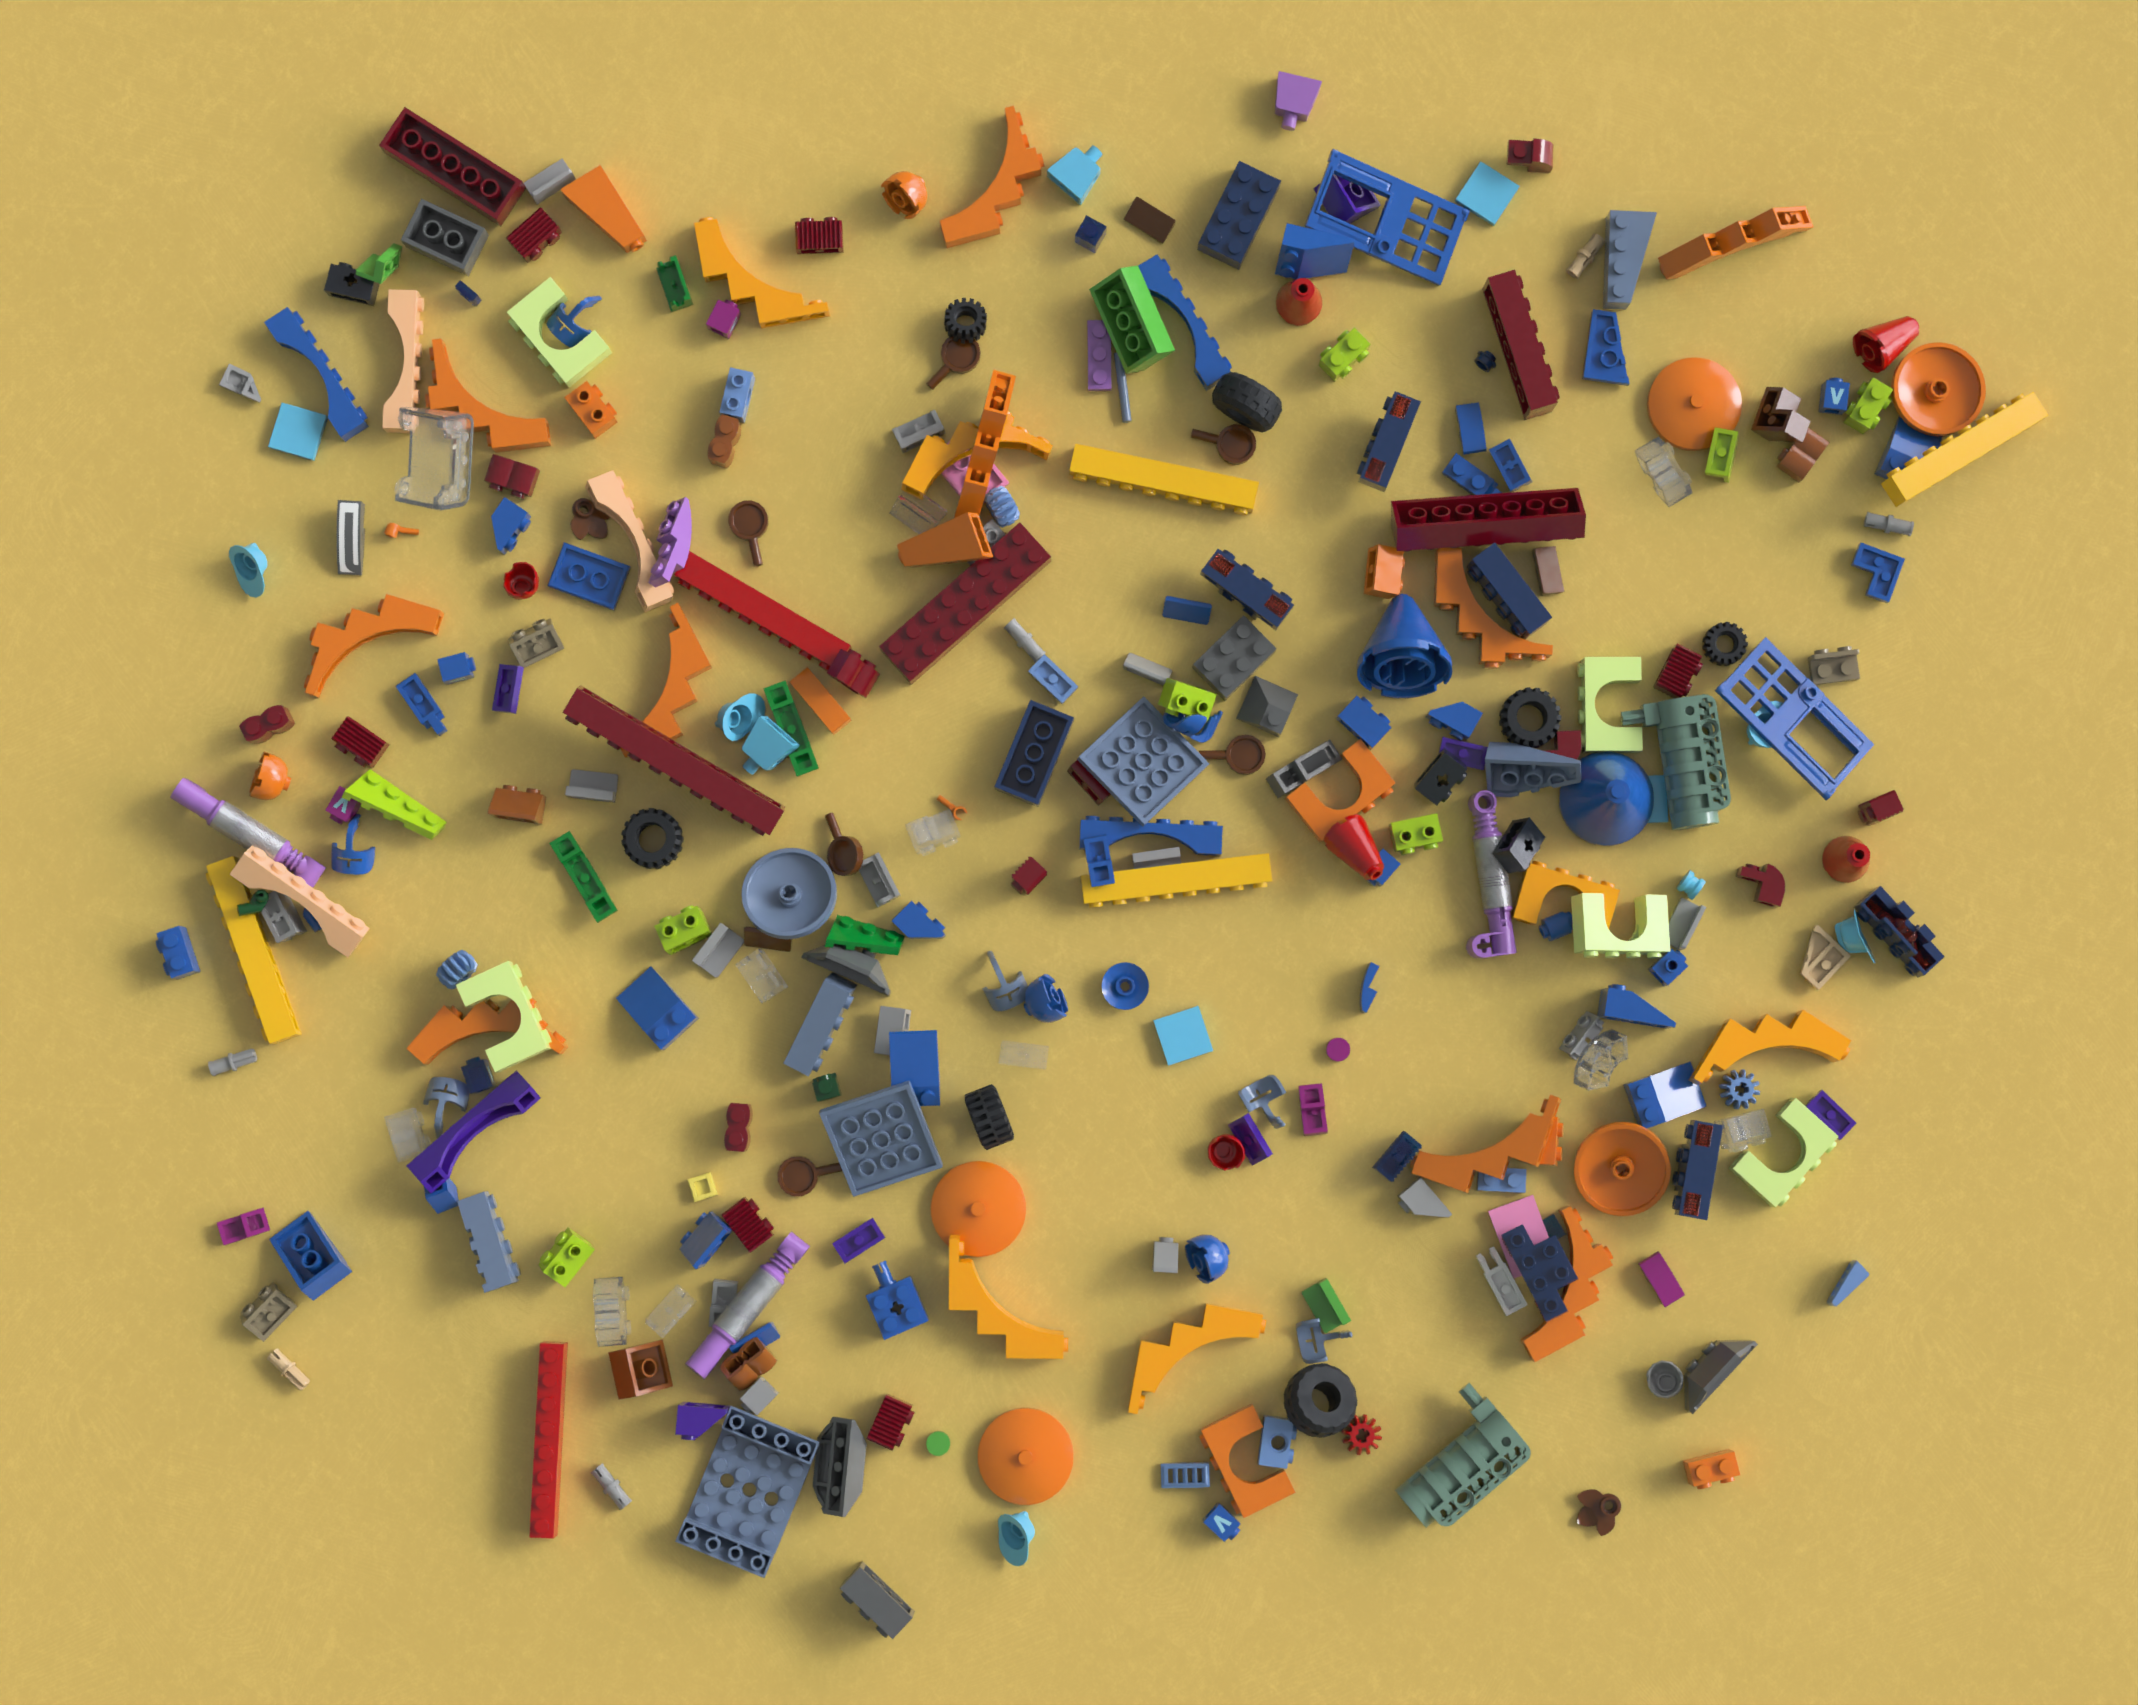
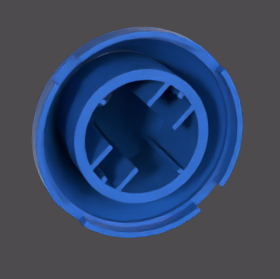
M1399 594L1390 601L1357 662V677L1359 682L1369 691L1372 690V687L1381 690V696L1414 698L1428 695L1437 691V685L1444 681V684L1449 682L1452 676V659L1415 600L1407 594Z
M1597 752L1580 759L1581 782L1560 787L1559 809L1568 828L1580 839L1594 845L1613 846L1635 837L1648 823L1654 806L1653 787L1647 773L1633 759L1616 752Z

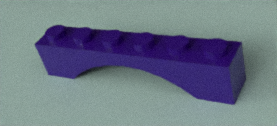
M516 1070L406 1166L430 1193H433L450 1178L453 1166L459 1155L476 1135L502 1119L523 1114L541 1097Z

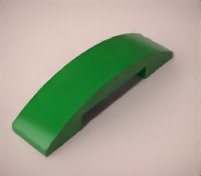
M786 680L763 688L777 725L800 745L789 754L796 776L798 777L819 769Z
M568 831L550 842L549 844L560 862L564 865L596 922L599 923L617 912L618 910L572 833Z

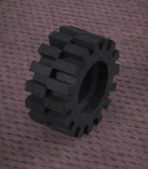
M962 298V302L956 299L954 300V305L952 303L948 305V309L946 308L944 325L945 331L948 332L950 338L954 335V341L957 342L958 339H961V343L965 344V340L973 343V338L978 341L980 335H984L987 313H985L984 306L981 307L980 302L977 301L974 304V299L970 298L969 302H966V298ZM960 316H970L975 322L972 325L963 326L957 323V318Z
M1721 622L1716 624L1706 632V636L1703 638L1702 642H1704L1702 649L1706 652L1704 655L1710 658V662H1716L1718 666L1734 664L1747 651L1745 650L1748 646V642L1745 640L1747 636L1742 633L1744 630L1738 628L1735 623ZM1726 635L1733 640L1734 646L1731 652L1723 653L1717 648L1716 641L1719 636Z

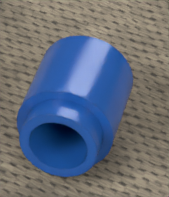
M1562 911L1542 919L1541 925H1539L1542 937L1553 941L1571 934L1573 930L1572 914L1569 911L1566 913Z

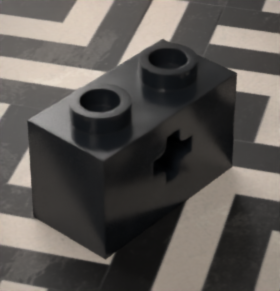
M339 262L336 265L331 263L324 291L329 296L370 306L375 305L379 283L356 275V269H353V266L350 264ZM356 279L357 284L353 283L352 286H350L349 282H354V280Z
M1443 748L1414 783V787L1436 806L1440 801L1444 803L1452 794L1450 789L1455 783L1459 785L1467 776L1466 764L1446 748ZM1446 774L1447 781L1441 780L1438 782V775L1444 776Z
M1530 817L1512 820L1492 854L1507 873L1523 872L1528 869L1534 855L1540 850V845L1545 836Z

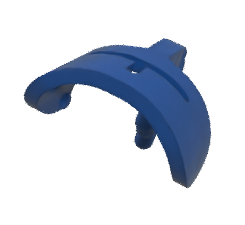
M600 296L586 297L575 306L569 315H566L563 310L566 308V305L561 303L547 320V327L562 343L570 348L574 347L592 331L581 328L574 323L573 319L583 309L593 307L602 298ZM560 320H561L570 330H572V331L574 332V334H573L571 331H569L566 327H564V328L560 331V328L563 326V324L560 322Z
M1218 711L1217 715L1210 716L1208 721L1207 717L1199 714L1185 717L1186 714L1180 712L1178 716L1165 712L1163 720L1168 727L1195 741L1203 743L1213 736L1223 712ZM1204 724H1205V727H1204V729L1202 730V732L1199 733L1198 735H1195V734H1197V733L1203 728V726H1204Z
M355 814L348 824L346 849L337 848V843H332L331 867L336 872L358 875L366 874L373 868L375 847H370L364 851L353 850V837L358 828L360 814ZM338 857L347 858V859H362V860H358V861H353V860H351V861H350V866H348V860L340 859V858H338Z

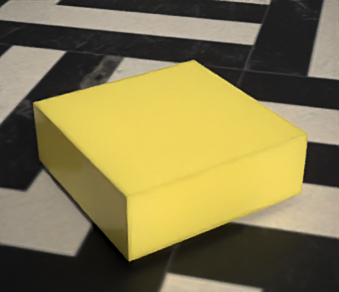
M711 1172L687 1179L694 1202L718 1195Z

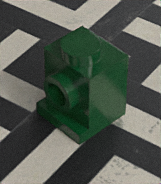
M836 1073L813 1079L814 1083L812 1084L817 1102L842 1096Z

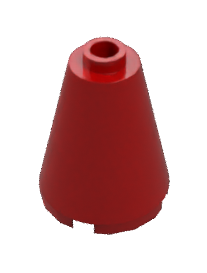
M1299 278L1289 281L1280 288L1277 294V312L1288 324L1295 326L1307 325L1320 314L1322 308L1321 293L1309 279Z
M1905 316L1862 329L1853 336L1854 352L1857 357L1862 356L1865 361L1862 365L1870 372L1879 373L1884 371L1919 335V324L1914 318Z
M1357 814L1345 817L1347 821L1341 825L1339 822L1334 824L1324 837L1327 849L1365 880L1379 878L1383 873L1384 864L1363 817Z
M1837 837L1824 848L1822 855L1823 868L1835 881L1842 883L1857 881L1868 870L1870 851L1863 842L1855 837Z

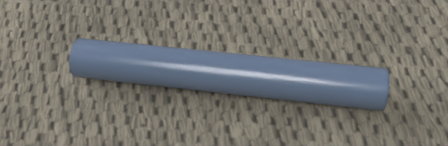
M1116 352L1114 353L1122 422L1127 423L1131 422L1132 419L1126 372Z

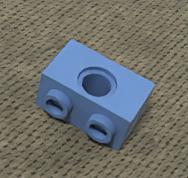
M730 367L720 407V415L723 414L737 418L739 422L745 423L755 382L753 372Z
M1264 1415L1257 1463L1258 1465L1287 1469L1288 1463L1292 1464L1294 1449H1290L1291 1439H1296L1297 1428L1290 1422L1289 1418ZM1275 1436H1282L1284 1438V1445L1281 1448L1272 1447L1271 1441Z

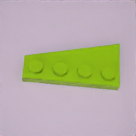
M371 769L347 788L342 798L348 801L352 798L362 803L361 807L369 811L373 808L384 813L383 817L390 821L399 820L403 822V827L431 840L444 829L447 823Z

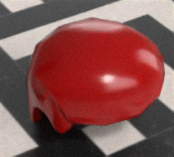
M527 562L514 563L512 569L504 574L503 587L508 596L516 600L530 598L538 590V574L534 567Z
M1223 1134L1213 1138L1209 1143L1208 1158L1213 1166L1226 1171L1238 1168L1245 1159V1149L1240 1140L1235 1136Z

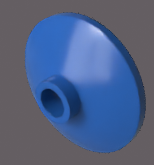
M1123 962L1113 965L1107 970L1102 979L1103 996L1110 1005L1117 1009L1129 1010L1136 1008L1145 1000L1149 991V982L1145 972L1139 966L1132 963ZM1127 982L1130 985L1129 990L1123 991L1120 987L1121 983Z

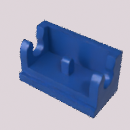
M1510 439L1489 449L1510 491H1516L1521 486L1532 483Z

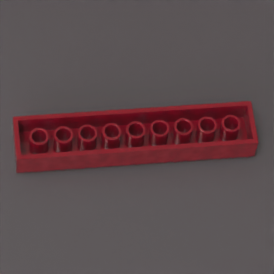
M582 685L577 687L562 712L567 715L565 719L577 726L580 723L588 727L586 731L597 738L600 735L608 739L607 744L617 750L620 748L625 749L629 752L627 756L639 763L641 760L650 764L648 768L659 775L662 772L669 775V781L681 787L684 784L691 789L690 793L699 799H702L703 796L711 800V806L719 811L726 809L732 813L731 818L742 824L744 821L752 825L751 829L762 836L765 833L771 834L784 813L785 806Z

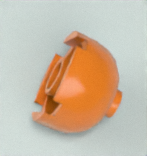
M907 171L896 172L881 184V188L884 187L885 189L882 195L888 206L896 214H899L900 211L905 214V219H913L926 205L927 189L924 180L918 175Z
M264 751L259 760L262 765H259L258 769L255 770L249 796L260 800H273L280 795L282 790H288L291 777L287 776L288 768L280 757Z

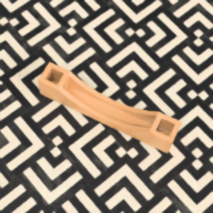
M388 290V314L394 320L402 338L404 364L396 389L383 405L382 428L387 433H415V427L419 426V413H416V404L420 403V390H417V381L421 380V367L418 366V358L422 357V344L419 343V335L423 334V321H420V312L424 311V298H421L417 290Z
M614 470L588 480L585 488L594 507L615 520L632 542L638 563V580L635 593L644 612L669 603L674 593L670 581L656 588L648 583L652 574L651 569L657 562L652 553L654 552V547L650 539H646L642 532L644 531L642 521L639 517L636 518L633 513L634 505L630 497H626L623 492L624 484L620 476L616 477Z
M251 846L242 855L230 873L232 877L248 888L273 890L299 902L318 921L328 944L347 958L357 948L370 929L361 919L354 918L341 905L327 899L324 893L313 889L306 884L303 878L295 876L286 870L283 864L275 862L259 848Z

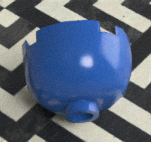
M1048 974L1036 978L1029 984L1025 991L1026 1003H1024L1027 1014L1044 1023L1058 1021L1066 1017L1067 1014L1065 1013L1068 1012L1067 1002L1062 990L1059 988L1056 991L1052 985L1056 981Z
M1204 1234L1187 1240L1189 1244L1185 1245L1186 1257L1191 1269H1194L1196 1266L1200 1273L1196 1276L1200 1281L1209 1284L1225 1273L1228 1268V1255L1230 1252L1224 1242H1221L1212 1235Z

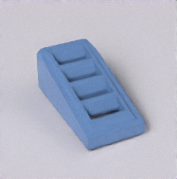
M1852 1260L1829 1296L1827 1303L1830 1306L1839 1305L1869 1276V1273L1857 1260Z
M1209 1462L1160 1464L1161 1488L1210 1487ZM1188 1468H1192V1481L1188 1482ZM1197 1468H1202V1481H1197ZM1168 1469H1173V1482H1168ZM1178 1469H1182L1183 1482H1178Z

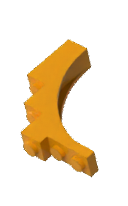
M1008 411L998 449L1025 450L1047 461L1053 445L1043 437L1038 436L1036 438L1028 434L1029 432L1020 426L1014 427L1015 417L1011 416L1012 414ZM960 421L949 444H946L938 436L931 437L926 435L902 482L901 490L923 500L928 489L940 474L955 462L971 455L978 427L971 422L964 423Z

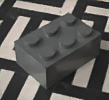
M421 198L401 241L405 247L469 277L489 235L485 228Z
M1243 615L1193 664L1192 668L1226 701L1276 652L1277 648Z
M863 1561L844 1580L840 1587L843 1591L841 1593L842 1597L850 1604L854 1602L860 1608L858 1612L867 1621L872 1619L878 1625L876 1627L878 1632L885 1638L890 1636L893 1639L913 1618L915 1611Z

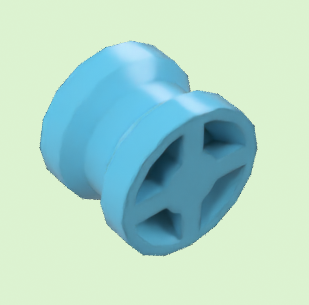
M1689 870L1676 889L1680 892L1684 891L1688 898L1693 900L1706 881L1702 878L1698 879L1695 877L1694 872Z

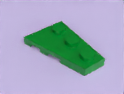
M837 915L826 939L825 947L833 948L834 944L846 945L845 948L848 950H855V947H864L873 953L898 955L905 935L898 934L893 930L876 927L870 923L856 921L848 916Z

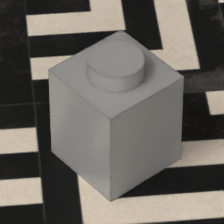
M761 1377L740 1398L743 1402L741 1406L748 1413L753 1414L754 1412L758 1415L779 1392Z

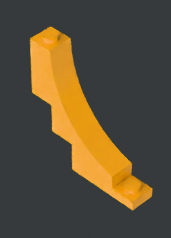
M705 217L701 218L699 222L694 223L705 282L728 279L732 302L737 305L756 302L761 329L830 316L827 302L814 300L809 302V305L804 306L802 294L772 287L746 271L737 262L725 244L717 219Z
M1805 1010L1798 1011L1788 1027L1765 1014L1760 1017L1752 1032L1730 1018L1722 1024L1689 1078V1081L1695 1085L1702 1082L1706 1083L1713 1073L1711 1068L1722 1072L1742 1057L1770 1048L1800 1049L1822 1056L1834 1063L1846 1058L1850 1051L1848 1046L1851 1040Z
M950 1235L949 1310H977V1334L1006 1335V1358L1063 1359V1352H1068V1338H1064V1331L1050 1330L1031 1325L1016 1318L1000 1306L981 1282L973 1260L959 1259V1256H964V1241H960V1235Z
M1205 1303L1201 1326L1173 1321L1169 1345L1140 1340L1128 1413L1138 1414V1409H1143L1145 1395L1141 1394L1142 1391L1155 1393L1167 1372L1180 1359L1196 1348L1213 1341L1232 1337L1259 1339V1334H1264L1266 1320L1262 1319L1263 1314Z

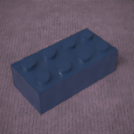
M1239 161L1198 243L1197 250L1239 270L1280 188L1281 180Z
M1495 542L1470 561L1467 566L1469 577L1473 582H1479L1483 588L1481 590L1488 601L1492 600L1497 606L1496 612L1503 620L1507 619L1512 625L1510 630L1515 636L1526 640L1552 618Z
M1030 700L994 786L995 790L1039 807L1073 725L1074 717Z

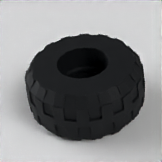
M1229 372L1223 375L1212 392V401L1218 410L1232 420L1254 431L1263 433L1272 429L1282 412V402L1279 397L1264 385L1237 372Z
M1325 1363L1309 1365L1298 1371L1289 1380L1284 1391V1409L1286 1410L1287 1417L1295 1428L1311 1437L1324 1438L1340 1432L1350 1424L1356 1413L1357 1397L1355 1387L1350 1378L1335 1366ZM1313 1389L1322 1391L1329 1401L1328 1412L1321 1411L1315 1406L1312 1400Z

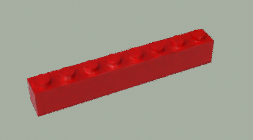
M691 551L688 553L684 568L676 571L674 574L679 579L677 583L688 590L693 587L699 591L697 595L708 602L711 599L719 603L718 607L729 614L731 610L739 614L738 619L747 625H750L751 622L759 626L758 631L768 637L772 634L780 638L778 641L780 644L789 649L792 646L799 649V655L809 661L812 658L820 662L818 666L826 671L830 668L840 649L847 652L849 649H852L850 644Z
M544 1341L540 1343L529 1538L554 1539L558 1535L568 1342Z

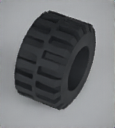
M1527 687L1516 691L1504 702L1499 716H1501L1499 726H1502L1503 730L1501 732L1503 735L1506 734L1507 740L1510 743L1514 742L1515 744L1537 748L1547 743L1556 735L1555 733L1560 727L1561 715H1559V711L1561 709L1560 706L1555 704L1557 700L1549 696V692L1540 691L1541 688L1535 687L1531 689ZM1531 705L1541 712L1543 724L1537 731H1527L1519 725L1517 712L1522 706Z
M660 809L639 810V813L631 815V819L625 822L624 825L626 827L622 830L623 840L621 842L626 855L633 862L647 869H660L662 866L670 865L672 860L678 858L677 854L682 850L681 844L684 841V837H682V829L678 822L670 814ZM657 825L665 831V844L656 852H646L639 844L640 834L646 827Z
M991 1084L965 1094V1103L981 1145L986 1150L1014 1139L1012 1127L996 1087Z

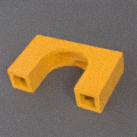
M1539 861L1530 863L1528 869L1523 872L1511 914L1512 920L1535 925L1543 899L1548 891L1554 887L1565 886L1574 889L1579 894H1604L1605 921L1609 929L1620 890L1614 888L1615 884L1601 881L1600 884L1591 882L1592 878L1582 874H1578V877L1569 875L1570 871L1558 867L1554 871L1546 868L1547 864Z

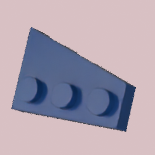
M1593 309L1591 312L1582 379L1629 386L1616 312Z

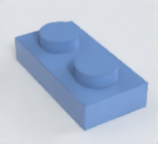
M1045 654L1028 670L1061 704L1078 688Z
M1507 1168L1504 1180L1478 1172L1477 1190L1525 1193L1527 1169Z

